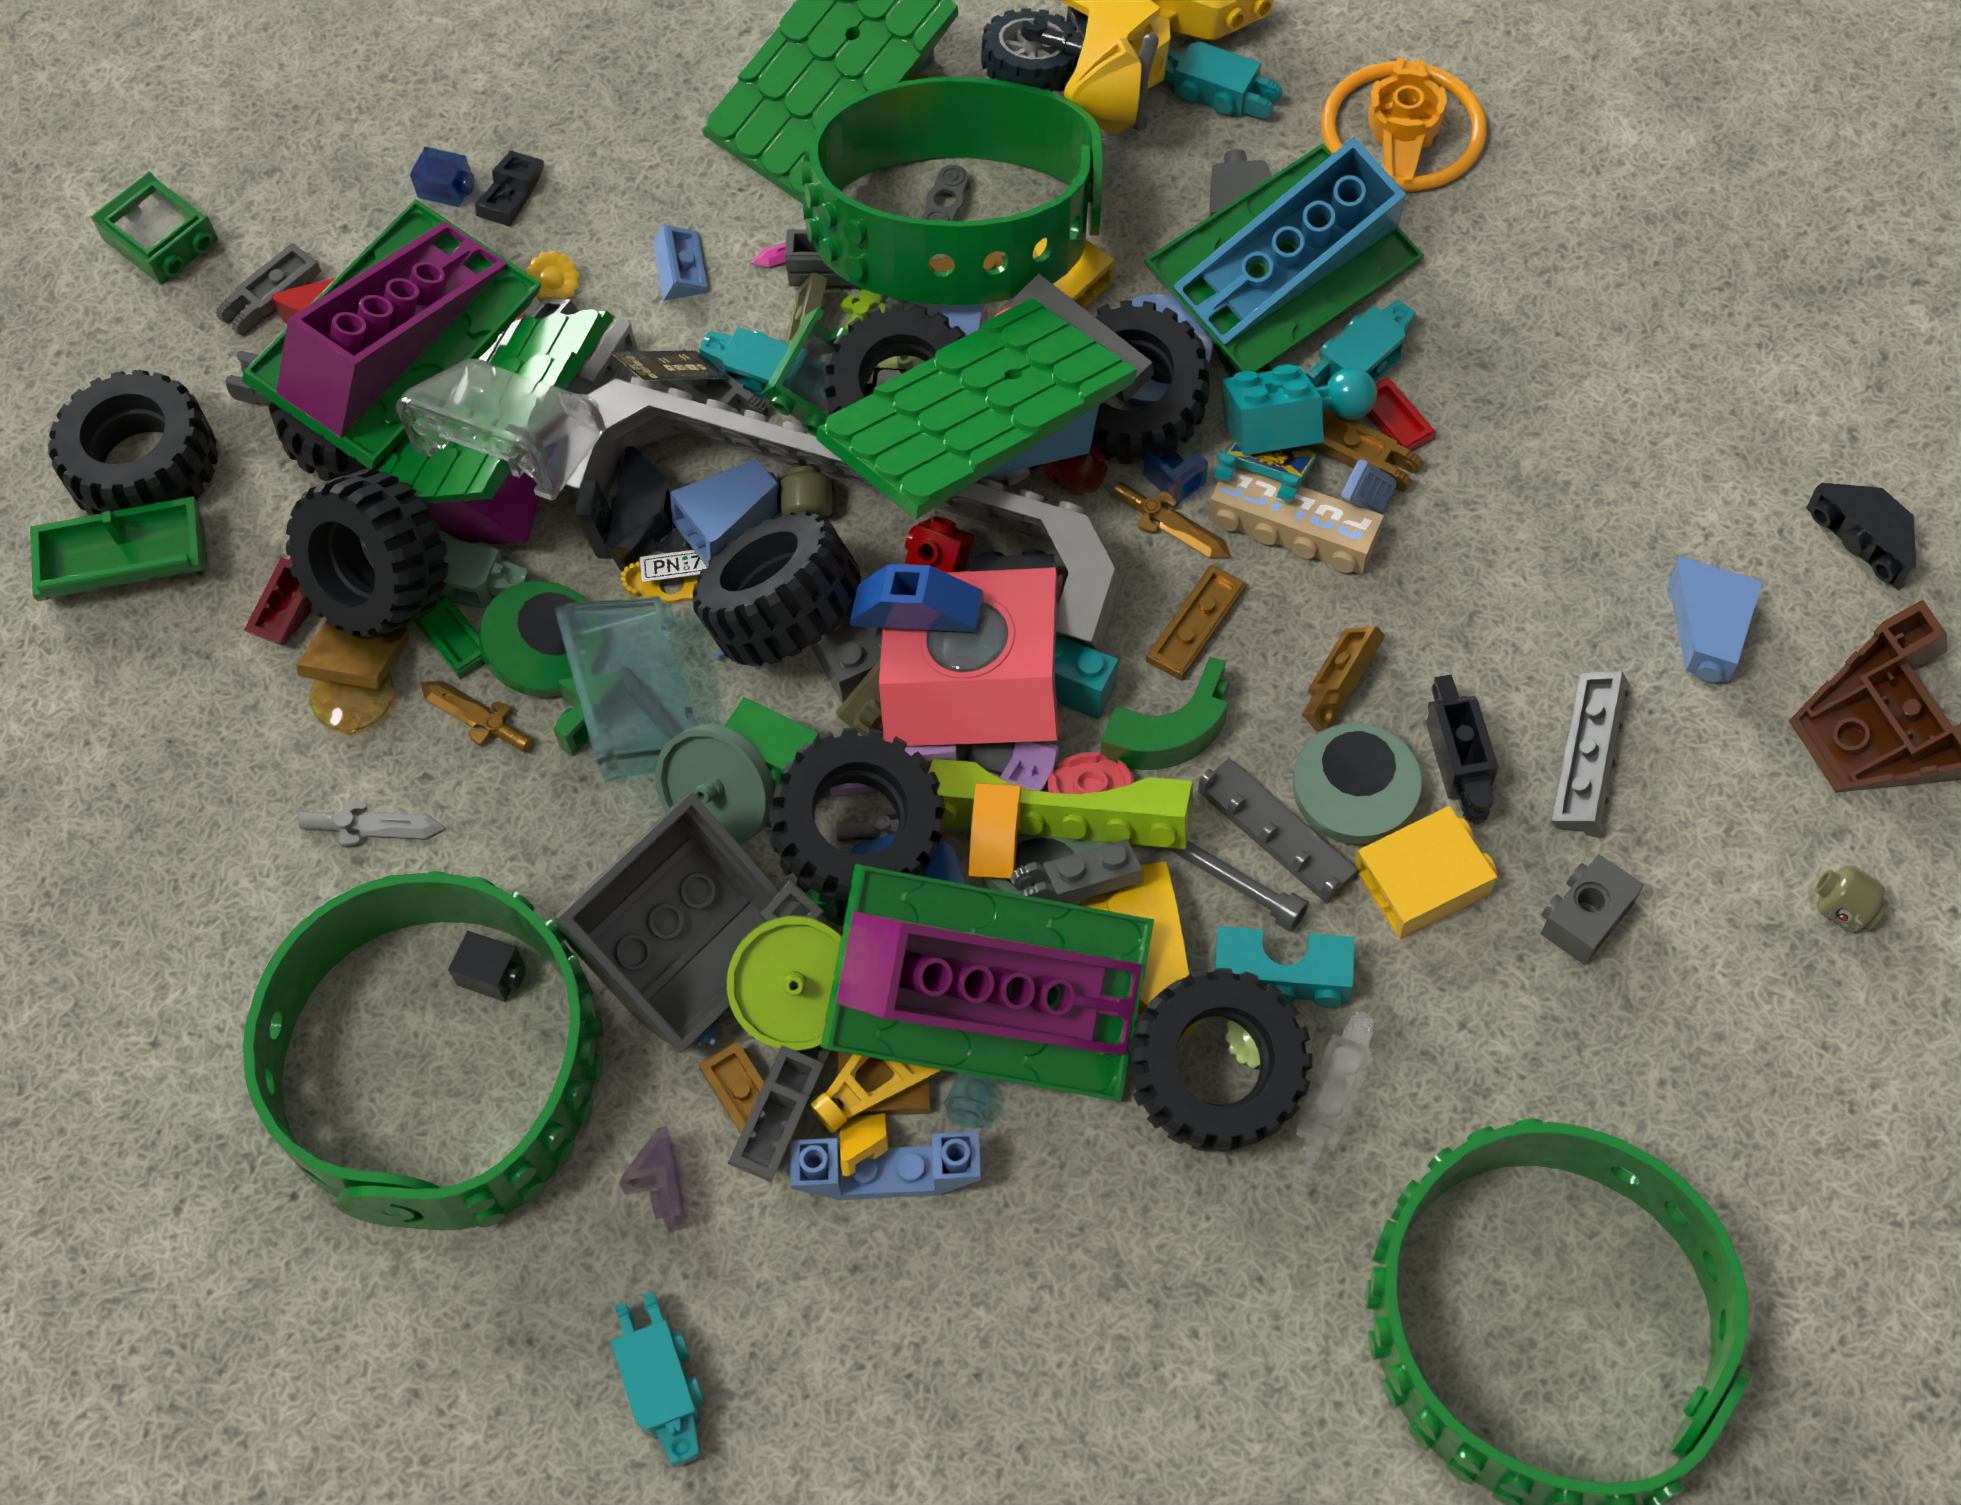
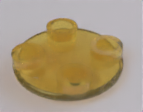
M388 673L379 689L315 679L310 690L309 699L315 717L322 724L331 729L339 730L342 734L352 735L379 720L388 708L392 706L396 695L392 677Z

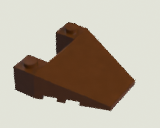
M1924 600L1883 621L1858 652L1855 651L1845 661L1844 667L1830 681L1827 680L1789 720V723L1835 793L1961 780V723L1952 727L1914 672L1918 667L1947 652V633Z

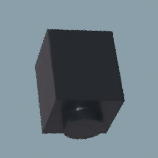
M467 930L448 971L457 986L506 1002L511 990L516 991L521 986L525 976V965L516 946Z

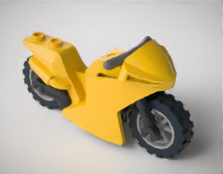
M1058 0L1068 5L1066 21L1062 15L1056 14L1054 16L1049 14V11L1039 9V12L1031 11V8H1021L1020 12L1008 10L1004 12L1003 16H994L991 19V24L987 23L984 27L981 66L983 69H987L986 74L992 80L996 78L997 80L1023 84L1043 90L1048 89L1050 92L1064 91V98L1073 101L1086 110L1094 118L1099 129L1117 134L1129 126H1133L1136 131H1142L1147 125L1145 111L1146 93L1150 87L1164 80L1170 36L1203 41L1215 40L1271 15L1274 2L1273 0Z

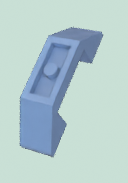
M979 1131L932 1133V1146L888 1148L886 1153L875 1160L867 1157L855 1165V1173L847 1177L842 1175L838 1138L790 1140L791 1189L837 1200L941 1195L981 1180Z

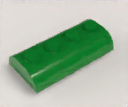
M194 496L30 526L32 595L37 601L87 591H97L103 588L140 581L145 582L183 573L204 571L207 567L205 529L202 515Z

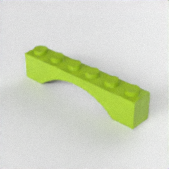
M933 759L928 772H935L940 782L937 793L944 796L946 810L942 816V821L945 822L944 828L971 830L977 783L1012 784L989 773L976 762ZM1147 777L1130 785L1107 791L1083 794L1050 793L1022 787L1020 830L1017 831V834L1110 843L1128 839L1132 845L1186 849L1193 816L1192 780Z

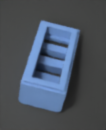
M1360 458V460H1357L1341 494L1345 500L1353 505L1383 514L1397 486V481L1392 476Z

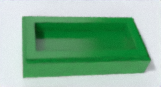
M448 596L437 601L436 606L431 612L414 621L459 679H462L485 663L480 652L478 632Z

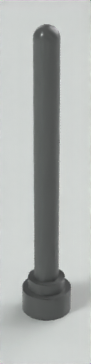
M1188 840L1186 849L1167 848L1270 909V915L1276 918L1275 923L1289 932L1295 930L1308 910L1309 901L1295 893L1288 895L1285 892L1279 895Z

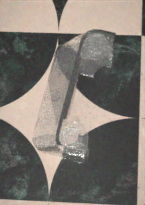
M479 358L464 359L407 389L395 405L415 452L431 457L438 448L443 450L452 441L508 461L514 476L521 477L525 472L537 483V486L534 488L536 495L552 501L555 500L606 430L603 417L599 411V405L590 396L585 394L578 395L490 365L485 360Z

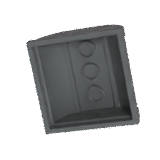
M688 792L678 799L655 824L573 901L563 907L554 916V919L569 946L628 1011L654 1034L670 1044L676 1052L682 1053L730 1006L727 995V973L732 956L744 937L757 926L764 923L759 914L779 893V890L693 792Z

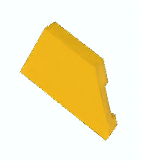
M885 1113L851 1117L839 1128L842 1175L845 1177L855 1173V1165L867 1157L875 1160L888 1151Z

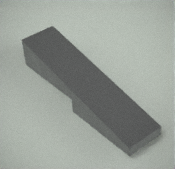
M1038 274L1010 301L1011 306L1015 307L1030 298H1034L1044 305V308L1047 307L1069 322V325L1075 326L1094 339L1095 343L1101 344L1119 356L1123 362L1126 361L1137 369L1135 382L1116 394L1124 403L1154 376L1152 361L1042 275Z

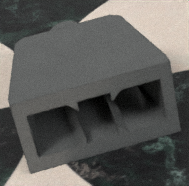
M1234 149L1224 155V163H1217L1212 166L1209 217L1270 178L1272 174L1267 162L1263 160L1247 161L1246 153L1243 150Z

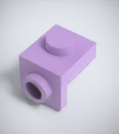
M1046 741L1015 742L1012 759L1000 778L1008 783L1022 785V787L1046 792L1048 776L1051 771L1053 773L1055 770L1059 747Z

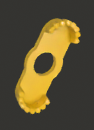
M640 562L631 563L629 567L626 566L624 571L621 572L622 577L620 579L624 590L634 599L659 600L662 603L675 604L681 601H693L694 584L698 583L699 575L679 577L683 580L684 585L679 592L674 594H667L661 590L660 585L663 580L642 582Z

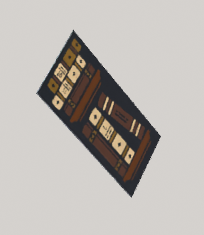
M696 350L610 352L637 376L646 381L729 378Z

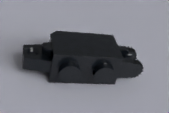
M1452 674L1435 677L1431 689L1434 701L1428 702L1429 714L1426 726L1448 799L1458 798L1465 820H1468L1469 823L1472 822L1473 825L1475 823L1479 825L1487 820L1490 813L1489 808L1492 807L1494 802L1492 786L1499 767L1478 699L1475 696L1459 697Z

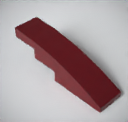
M291 556L289 560L280 558L244 629L249 634L281 646L288 641L309 616L313 605L308 598H303L298 589L301 587L297 577L292 576L289 567L292 564Z

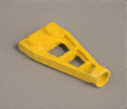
M853 1054L827 1092L822 1093L809 1107L823 1126L833 1134L847 1122V1119L943 1070L884 1060L894 1072L893 1078L876 1090L867 1092L855 1080V1074L869 1057ZM832 1099H839L843 1103V1112Z

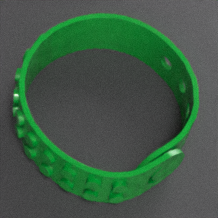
M935 77L908 80L872 89L842 103L832 110L817 125L811 140L806 143L804 162H802V186H805L803 218L806 220L808 240L810 243L814 242V246L824 263L849 283L882 296L910 302L974 305L1010 300L1038 274L1053 284L1067 275L1081 259L1086 242L1087 213L1089 235H1099L1102 204V145L1099 126L1086 110L1069 99L1040 88L1001 80L970 77ZM930 158H973L1006 162L1047 173L1070 185L1060 196L1029 211L1006 217L976 221L927 220L895 215L871 208L841 192L844 187L853 181L876 170L899 163ZM1047 238V245L1043 253L1033 258V251L1037 243ZM997 251L1006 254L1005 261L1000 267L992 270L983 267L984 260L989 254ZM945 254L954 261V266L948 271L940 272L931 267L929 260L934 255Z
M440 871L386 876L345 890L316 908L290 932L269 961L256 987L245 1025L243 1057L245 1081L250 1099L268 1133L313 1183L337 1198L336 1207L344 1214L361 1221L389 1227L426 1230H463L477 1226L481 1228L490 1227L502 1221L505 1215L523 1203H529L537 1198L543 1191L545 1183L557 1170L558 1166L562 1167L572 1155L575 1146L574 1140L580 1127L588 1123L592 1113L593 1099H591L594 1082H599L602 1076L603 1058L601 1054H597L596 1037L603 1036L602 1021L599 1010L594 1008L592 998L594 993L575 952L571 953L563 941L566 939L556 924L550 918L543 922L533 911L535 908L532 903L516 892L510 895L496 887L489 880L476 876L468 878ZM439 922L477 924L503 931L523 941L545 957L563 977L567 987L570 1009L569 1033L564 1059L555 1085L542 1112L528 1133L514 1149L487 1171L459 1184L441 1188L428 1181L406 1175L339 1167L318 1159L298 1146L286 1118L282 1083L285 1056L293 1029L308 998L321 980L344 957L361 945L394 930L420 924Z
M1524 1119L1517 1121L1514 1125L1500 1127L1495 1130L1492 1126L1481 1128L1467 1137L1468 1141L1457 1147L1454 1151L1449 1147L1443 1149L1428 1163L1427 1166L1431 1170L1424 1175L1420 1184L1412 1180L1397 1200L1398 1206L1391 1215V1218L1397 1221V1223L1390 1220L1386 1221L1372 1261L1379 1263L1380 1267H1373L1372 1278L1367 1282L1365 1305L1366 1309L1374 1310V1330L1368 1331L1369 1347L1373 1360L1380 1359L1386 1379L1382 1380V1386L1390 1404L1394 1408L1400 1407L1410 1423L1408 1430L1415 1441L1425 1450L1431 1448L1448 1463L1447 1469L1451 1474L1467 1484L1476 1482L1493 1491L1492 1496L1506 1505L1668 1504L1675 1499L1674 1496L1686 1489L1680 1479L1705 1457L1715 1443L1744 1392L1752 1373L1747 1367L1742 1364L1739 1365L1748 1333V1292L1742 1265L1725 1227L1711 1206L1692 1186L1661 1160L1624 1140L1590 1128L1565 1123L1543 1122L1540 1119ZM1538 1166L1568 1171L1599 1182L1632 1200L1652 1215L1675 1239L1694 1268L1706 1296L1711 1319V1352L1706 1377L1702 1387L1697 1386L1683 1409L1686 1417L1669 1449L1671 1454L1679 1458L1675 1466L1656 1476L1628 1482H1588L1558 1476L1530 1466L1495 1449L1465 1428L1438 1400L1424 1380L1404 1335L1398 1309L1397 1270L1400 1248L1405 1235L1429 1205L1451 1187L1470 1177L1503 1167Z

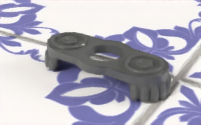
M949 165L940 170L934 187L927 193V206L922 219L954 221L956 214L964 205L965 189H970V179L963 167ZM949 193L956 198V201L951 206L941 207L935 203L934 199L939 194Z

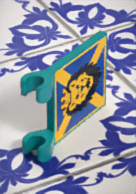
M1234 440L1226 452H1220L1218 457L1219 464L1213 478L1230 482L1236 467L1282 481L1276 498L1292 503L1300 485L1317 462L1319 453L1300 447H1293L1244 456Z

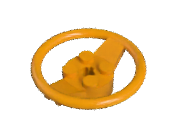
M1398 58L1397 61L1383 62L1362 68L1342 80L1326 100L1321 116V130L1324 143L1333 154L1343 146L1336 130L1337 112L1342 102L1359 86L1376 79L1385 78L1381 82L1377 80L1372 88L1367 113L1368 122L1373 130V139L1377 143L1382 144L1383 169L1404 192L1437 188L1459 178L1477 161L1486 142V116L1475 94L1457 77L1440 68L1425 64L1424 60L1417 59L1416 62L1405 61V58ZM1446 89L1461 101L1469 114L1472 125L1469 145L1465 152L1448 167L1434 173L1415 176L1422 148L1429 147L1433 143V138L1439 133L1447 104Z

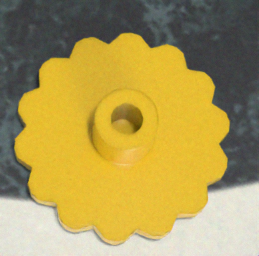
M551 251L549 254L542 252L539 258L531 260V266L526 269V273L541 282L540 291L537 295L539 302H542L546 297L572 298L574 290L578 289L579 283L577 279L580 274L575 270V262L570 261L566 254L559 255L556 251Z

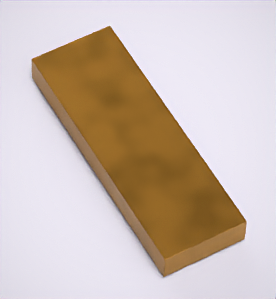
M1210 564L1146 655V662L1182 681L1246 590L1247 583Z

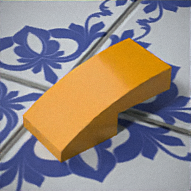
M976 784L970 838L969 876L1010 879L1013 871L1016 870L1017 831L1020 830L1022 785Z

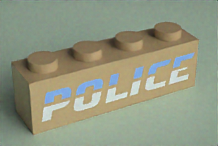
M1236 467L1230 482L1219 480L1210 498L1208 518L1209 521L1215 522L1219 528L1226 531L1237 530L1246 533L1265 545L1276 544L1288 548L1301 558H1316L1330 563L1332 567L1340 572H1355L1363 575L1380 537L1384 515L1302 486L1299 487L1291 503L1276 498L1282 481Z

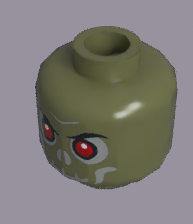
M1853 865L1844 866L1836 872L1831 869L1823 874L1815 887V892L1819 894L1817 902L1818 911L1848 932H1856L1862 928L1870 930L1879 922L1888 907V901L1884 899V886Z

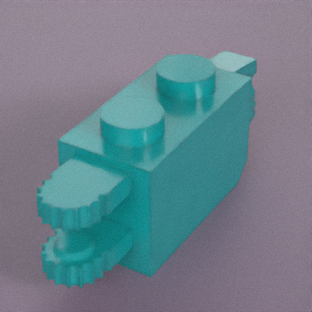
M1201 41L1191 43L1185 53L1168 50L1164 80L1174 85V95L1180 96L1187 102H1197L1214 108L1221 114H1231L1239 118L1245 113L1267 119L1274 110V105L1271 103H1277L1283 94L1281 85L1260 76L1261 62Z
M1396 300L1383 310L1373 305L1362 316L1358 314L1353 317L1340 336L1326 341L1319 352L1320 361L1306 375L1314 387H1317L1324 380L1328 382L1339 370L1354 367L1369 373L1376 382L1401 359L1405 333L1414 323L1416 312L1399 300Z
M737 327L733 335L709 331L701 343L699 351L712 364L722 368L725 374L744 384L745 389L755 394L756 397L768 400L760 394L767 386L790 343L770 338L760 331H749ZM802 348L782 385L806 401L822 404L826 399L825 389L810 380L824 383V377H826L825 364L811 359L809 350Z
M653 1291L644 1295V1306L648 1316L651 1318L652 1325L636 1330L633 1313L626 1302L615 1305L623 1336L610 1340L637 1426H640L643 1434L654 1439L658 1438L672 1466L678 1467L701 1457L696 1423L701 1422L697 1407L704 1405L705 1401L697 1377L687 1378L682 1363L690 1359L682 1331L672 1332L668 1322L664 1320L658 1299Z

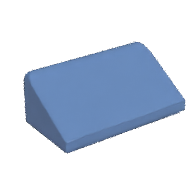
M662 225L653 241L663 300L708 293L709 288L698 231Z

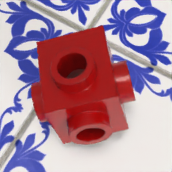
M933 516L910 529L905 541V549L908 550L905 563L908 565H930L943 572H964L975 535L955 528L956 523L948 518Z

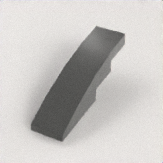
M821 1045L797 1051L781 1046L728 1161L729 1165L772 1183L830 1050L822 1048Z

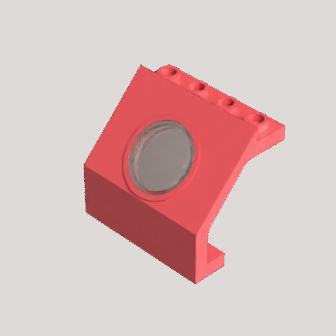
M1056 567L945 572L983 590L984 598L977 632L883 628L879 692L885 741L892 743L895 736L907 742L906 746L1057 741L1062 730L1061 712H1057L1055 690L1057 603L1063 592V577L1056 574Z

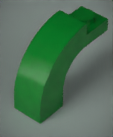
M1210 656L1193 697L1184 707L1173 713L1150 716L1115 706L1101 739L1100 753L1108 760L1117 763L1118 759L1125 763L1129 769L1158 770L1173 767L1202 753L1217 738L1226 722L1228 702L1224 700L1230 684V680L1224 678L1226 661Z

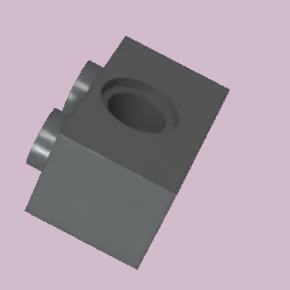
M1600 854L1595 857L1589 866L1581 863L1567 882L1571 889L1563 898L1556 894L1541 914L1546 919L1541 935L1585 966L1635 904L1644 886L1643 883ZM1579 903H1589L1596 908L1597 912H1587L1580 907Z

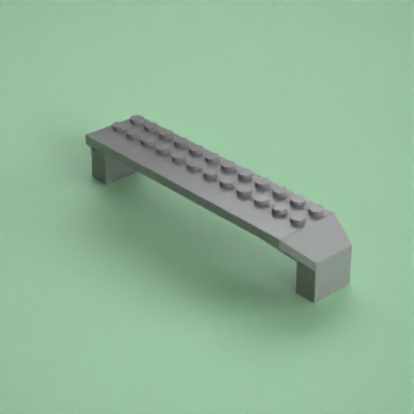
M632 377L630 383L614 379L565 406L542 478L567 494L577 497L582 480H597L607 500L626 446L638 448L680 434H686L795 467H818L821 469V473L827 476L879 491L817 441L816 436L807 434L808 429L799 424L784 421L782 427L768 423L769 417L751 410H746L744 416L730 411L731 407L713 399H707L706 405L692 400L693 396L675 388H669L668 394L654 389L655 384L637 377ZM986 478L980 479L978 483L970 485L936 507L1052 541L1069 572L1057 607L1056 635L1102 652L1124 582L1089 517L1083 514L1084 508L1065 501H1060L1058 507L1043 503V496L1028 490L1021 489L1018 495L1003 491L1004 485Z

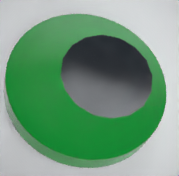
M527 581L503 590L490 602L482 618L479 646L486 666L501 683L514 691L529 696L552 697L562 695L557 684L559 680L592 675L599 662L603 648V630L600 619L593 607L574 590L549 581Z

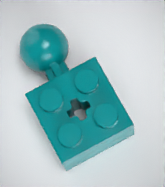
M1279 365L1273 371L1261 373L1241 371L1236 373L1234 377L1222 379L1224 423L1244 456L1323 443L1322 411L1330 409L1336 416L1342 419H1359L1373 409L1377 400V386L1369 373L1354 367L1339 370L1329 379L1326 386L1314 387L1301 366Z

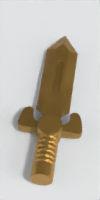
M1121 481L1115 486L1112 495L1142 513L1143 516L1138 521V528L1140 530L1155 533L1157 526L1150 520H1156L1159 523V528L1209 558H1232L1222 538L1176 510H1167L1161 507H1176V500L1168 492L1162 491L1157 498H1147Z
M443 681L420 682L426 701L473 727L469 730L468 734L477 745L483 746L493 737L500 738L524 753H528L532 749L535 742L532 737L504 722L511 713L509 705L493 702L491 704L492 709L498 714H489L487 706ZM474 727H482L484 730L478 731Z

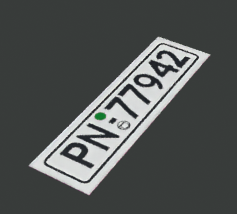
M694 550L640 557L642 582L699 575L702 569L707 568Z

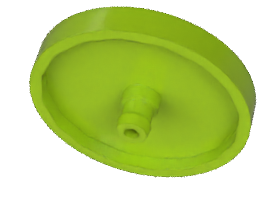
M782 916L762 923L744 937L730 961L727 973V995L734 1016L748 1034L761 1043L777 1049L785 1046L797 1051L821 1045L824 1026H826L825 1020L832 983L835 978L834 972L841 934L828 924L814 918Z

